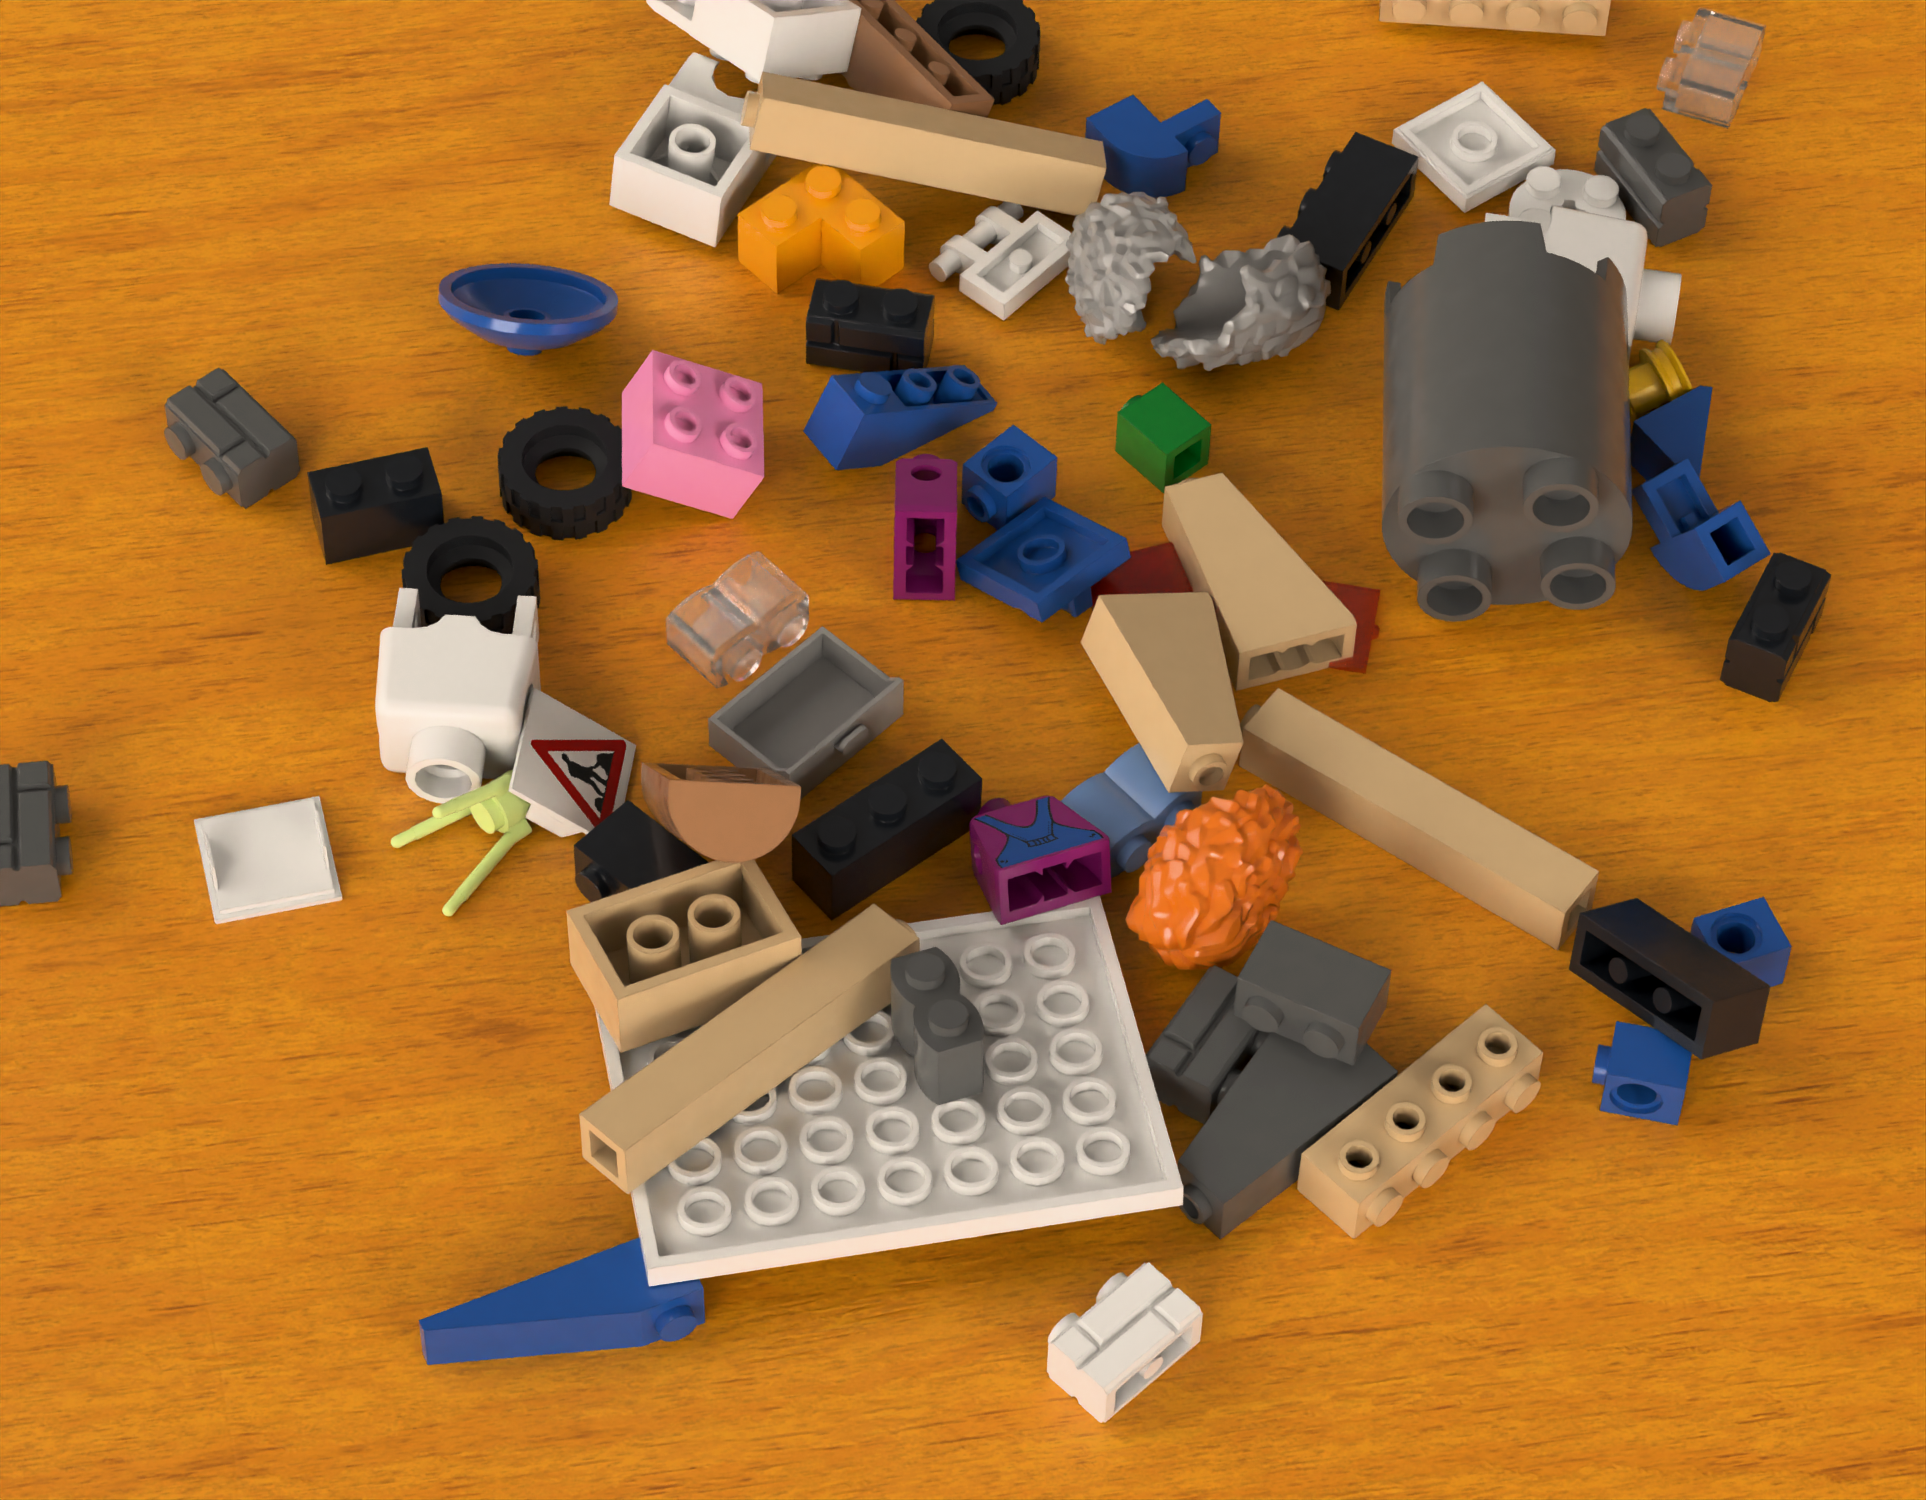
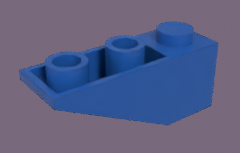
M965 365L831 375L803 432L835 470L882 466L993 411L997 402L981 385L979 377Z

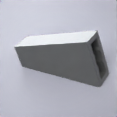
M1274 1032L1269 1033L1178 1160V1170L1183 1184V1205L1179 1206L1181 1211L1193 1223L1198 1225L1203 1223L1219 1239H1222L1295 1183L1299 1176L1301 1154L1397 1076L1398 1071L1367 1043L1355 1065L1352 1066L1336 1058L1318 1056L1303 1044Z

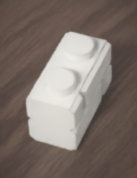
M1149 1262L1147 1264L1143 1263L1128 1277L1123 1272L1112 1276L1100 1289L1096 1297V1304L1079 1317L1076 1313H1070L1055 1325L1048 1337L1047 1372L1050 1379L1069 1396H1075L1078 1403L1097 1421L1105 1423L1200 1342L1203 1313L1199 1305L1179 1288H1173L1171 1281Z

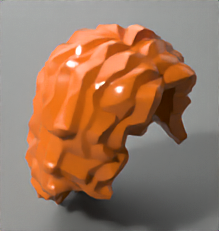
M1267 784L1262 788H1255L1249 792L1240 789L1236 792L1233 800L1212 797L1208 803L1200 805L1193 810H1180L1176 814L1175 824L1165 825L1157 837V842L1148 849V861L1144 863L1145 871L1139 878V894L1131 904L1126 922L1128 928L1137 933L1140 940L1148 942L1149 949L1162 959L1165 965L1170 967L1176 966L1179 970L1191 971L1196 969L1208 970L1209 967L1214 965L1220 968L1229 966L1258 942L1256 937L1265 931L1270 920L1274 921L1278 916L1279 903L1286 892L1289 891L1287 882L1295 877L1296 865L1303 854L1300 842L1296 838V834L1300 831L1301 824L1298 823L1299 817L1292 814L1294 809L1293 803L1286 801V798L1279 789L1274 790Z

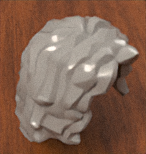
M1123 192L1119 194L1107 193L1103 196L1100 203L1091 202L1084 213L1075 217L1072 224L1074 230L1066 243L1071 256L1068 258L1069 270L1067 271L1065 282L1069 285V294L1075 297L1076 305L1074 308L1081 317V321L1086 325L1084 329L1086 337H1093L1097 343L1105 345L1107 339L1114 340L1118 337V334L1125 336L1128 331L1141 332L1145 329L1146 322L1143 319L1141 309L1145 308L1147 294L1151 291L1149 276L1155 270L1153 263L1167 262L1173 254L1177 255L1180 260L1191 263L1197 262L1192 247L1193 244L1188 240V233L1177 222V215L1169 211V203L1165 197L1159 196L1155 198L1148 196L1144 192H1132L1130 194Z
M1290 234L1271 239L1264 249L1250 248L1245 253L1235 250H1224L1214 260H1211L1207 255H1203L1199 261L1200 275L1197 283L1190 287L1188 296L1173 311L1176 322L1175 328L1159 331V334L1150 340L1154 346L1153 349L1162 358H1174L1177 369H1185L1189 366L1198 365L1201 362L1205 370L1211 371L1213 368L1239 363L1242 366L1251 361L1268 360L1275 355L1280 357L1288 356L1291 349L1306 342L1321 325L1326 310V298L1331 294V282L1325 279L1327 269L1320 264L1319 255L1315 254V249L1309 240L1300 243L1296 237Z

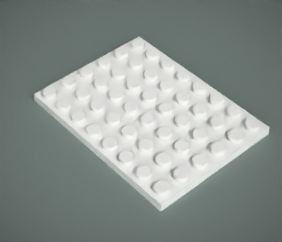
M1100 896L1004 925H1000L996 920L993 911L907 923L914 930L917 937H919L920 951L937 947L953 961L960 977V994L976 1007L982 1018L984 1026L983 1092L941 1105L932 1102L922 1092L916 1081L914 1057L900 1046L894 1036L891 1025L890 1003L631 1192L649 1287L1183 1205V1184ZM829 935L801 939L802 954ZM595 1008L611 1091L703 1025L621 1053Z

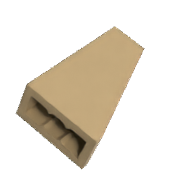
M1223 473L1202 478H1189L1178 484L1165 486L1162 527L1191 592H1208L1213 600L1229 677L1236 691L1352 662L1357 628L1353 614Z
M1209 593L1099 595L1080 643L1168 793L1224 790L1244 741L1214 604Z

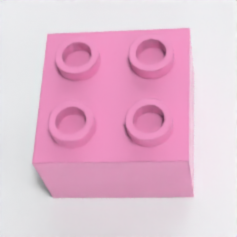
M652 350L622 392V487L733 519L764 478L762 383Z

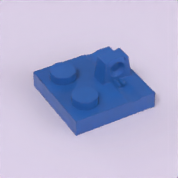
M1043 497L958 558L956 564L962 581L1013 608L1021 609L1028 616L1042 623L1060 609L1067 611L1073 617H1078L1093 605L1091 586L1130 559L1131 555L1127 538Z

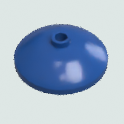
M520 263L478 265L450 273L439 284V304L455 322L488 342L505 346L509 352L518 355H538L543 350L565 347L601 331L612 322L618 310V296L605 283L579 272L551 266Z

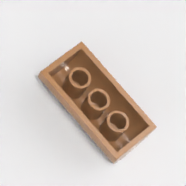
M642 762V792L651 814L664 828L697 852L711 859L722 862H745L757 859L776 848L789 834L796 821L800 807L801 786L770 769Z

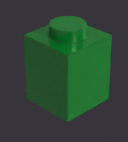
M1162 382L1143 396L1137 395L1132 397L1118 411L1115 451L1164 493L1165 486L1178 484L1208 464L1211 424Z

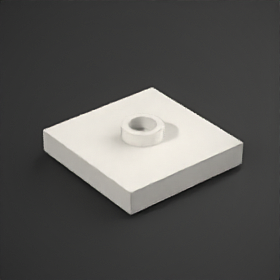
M1483 81L1393 129L1392 144L1396 148L1419 157L1417 168L1464 213L1526 180L1528 172L1533 168L1553 165L1556 150Z

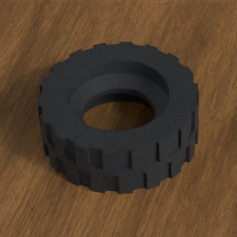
M935 0L930 5L927 3L922 9L921 17H917L916 22L995 99L993 105H1004L1011 102L1012 98L1017 95L1019 97L1027 91V86L1034 83L1037 77V69H1039L1040 25L1039 22L1035 21L1033 10L1030 7L1027 8L1023 4V0ZM979 34L991 36L1004 42L1005 52L992 59L970 60L951 53L949 44L950 41L958 37Z
M563 406L549 411L543 409L534 412V416L528 419H521L515 424V428L511 432L508 431L503 438V447L499 448L498 451L500 497H502L506 513H511L513 521L520 527L524 526L530 529V533L540 537L542 535L550 536L553 540H564V538L575 537V540L587 538L588 534L594 532L598 534L606 530L607 525L613 521L617 522L623 516L625 506L629 507L632 499L631 489L622 487V429L618 425L614 426L610 423L608 417L602 414L596 415L591 413L590 409L581 407L579 409H568V406ZM561 456H575L587 459L592 462L596 470L592 483L573 490H554L541 486L536 479L535 473L540 463Z
M472 516L469 519H460V517L448 519L447 523L435 524L428 528L427 533L423 536H418L412 542L410 552L406 551L403 559L404 569H401L403 588L418 589L422 627L438 622L445 614L476 616L480 624L488 630L502 634H512L518 595L537 596V608H539L540 587L538 560L535 559V550L530 542L527 543L523 539V534L516 528L511 529L505 526V522L496 519L494 521L485 520L482 516ZM467 566H481L497 571L502 580V586L497 595L487 600L473 603H463L447 599L442 593L440 585L445 574Z

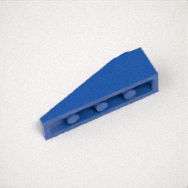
M639 1237L419 1320L422 1352L427 1364L433 1365L642 1347L658 1340L672 1342L684 1338L697 1325L705 1323L704 1288L699 1279L649 1287Z

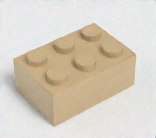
M754 859L745 862H722L715 860L566 911L571 966L621 1053L706 1024L802 955L801 935Z

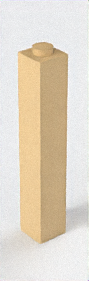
M763 71L757 92L747 91L741 114V125L749 127L750 150L1074 216L1084 213L1091 202H1097L1107 169L1103 141Z
M1277 688L1262 707L1255 704L1243 717L1240 723L1244 741L1240 751V767L1556 950L1560 949L1577 928L1580 913L1592 909L1599 875L1598 870L1285 691Z
M872 904L582 1111L579 1116L583 1158L626 1194L631 1193L642 1183L653 1177L671 1162L891 1003V961L893 958L920 951L919 937H917L914 930L905 921L895 920L876 904Z

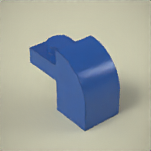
M1131 95L1087 117L1085 138L1103 141L1107 167L1104 179L1109 184L1128 194L1144 192L1148 196L1155 198L1159 196L1167 197L1185 191L1187 168L1193 165H1200L1206 162L1212 155L1218 153L1221 112L1206 99L1160 122L1134 95Z
M1688 458L1677 462L1632 489L1633 496L1660 541L1651 547L1650 550L1661 566L1675 580L1690 589L1703 591L1724 583L1771 554L1741 500L1721 510H1717Z

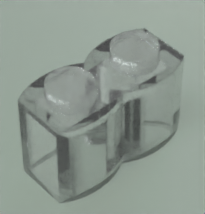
M1703 7L1698 9L1692 22L1683 20L1673 50L1678 55L1676 59L1666 57L1657 83V90L1665 92L1662 109L1728 129L1759 60L1766 26Z
M760 551L753 552L730 566L719 576L713 585L699 589L675 607L666 617L667 644L716 689L724 687L734 680H745L757 669L762 655L770 653L781 646L789 647L801 638L809 622V595Z

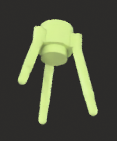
M513 770L504 772L482 787L436 806L432 811L433 817L412 826L391 839L392 847L400 848L470 814L473 815L477 824L489 834L495 831L504 833L443 906L442 912L445 916H452L512 846L532 833V828L527 822V818H525L531 804L508 791Z

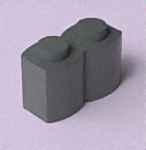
M937 947L893 958L890 966L892 1030L900 1046L914 1057V1073L920 1089L937 1105L982 1093L984 1087V1026L976 1007L960 994V977L955 964L948 955Z

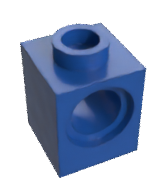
M1013 424L963 463L962 504L965 505L968 512L975 519L987 522L999 530L1043 497L1050 500L1055 497L1057 457Z
M1764 897L1693 918L1690 931L1692 935L1770 985V987L1783 984L1792 946Z
M1616 1021L1612 1045L1598 1044L1591 1083L1604 1085L1600 1111L1678 1126L1692 1053L1655 1028Z

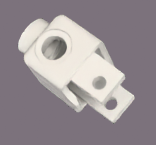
M1553 206L1551 222L1486 213L1485 222L1526 221L1540 223L1548 253L1573 260L1595 273L1597 261L1607 257L1612 260L1618 268L1626 287L1629 359L1633 339L1655 343L1664 339L1671 345L1682 274L1644 269L1648 236L1646 229L1641 224Z
M399 588L393 627L383 629L380 634L375 712L379 732L380 758L383 766L392 772L406 773L405 780L408 787L419 797L443 804L481 787L482 778L495 779L504 772L513 770L530 692L533 688L541 691L538 656L539 623L537 596L518 595L512 634H502L490 631L482 626L476 616L445 614L438 622L422 627L418 589Z

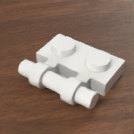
M1004 201L998 207L989 206L975 219V226L963 236L954 235L940 248V255L929 263V270L933 277L940 282H944L955 272L960 273L959 291L1004 321L1068 267V258L1071 254L1066 243L1071 232L1039 211H1036L1021 223L1018 221L1024 214L1021 205ZM990 243L995 244L988 252L983 250Z

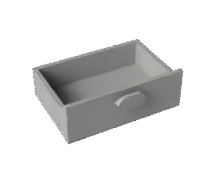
M822 626L708 718L709 746L736 767L770 769L801 786L802 799L903 715L904 680L900 677L890 678Z

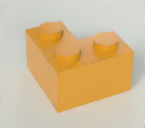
M814 163L737 214L738 261L776 294L820 265L839 280H847L855 284L875 287L904 269L905 221L838 167Z

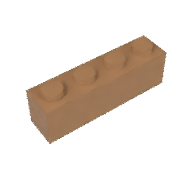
M849 0L862 8L848 71L841 73L846 78L850 87L860 92L988 117L995 99L895 0Z

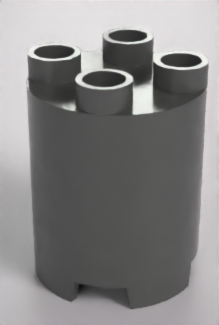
M1489 221L1470 224L1438 235L1433 265L1418 273L1402 288L1401 283L1389 281L1385 291L1382 533L1386 548L1397 565L1417 581V601L1420 608L1429 616L1439 620L1453 622L1470 620L1483 614L1490 604L1516 605L1548 600L1556 606L1573 610L1599 606L1608 601L1615 592V565L1624 555L1629 545L1633 528L1627 293L1624 280L1618 268L1609 257L1597 261L1595 273L1573 260L1548 253L1540 223Z

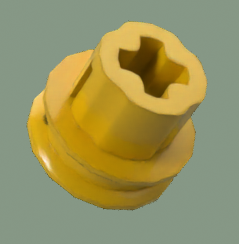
M1664 339L1657 341L1656 349L1652 351L1646 348L1639 350L1640 363L1629 368L1630 419L1632 422L1693 390L1680 360Z

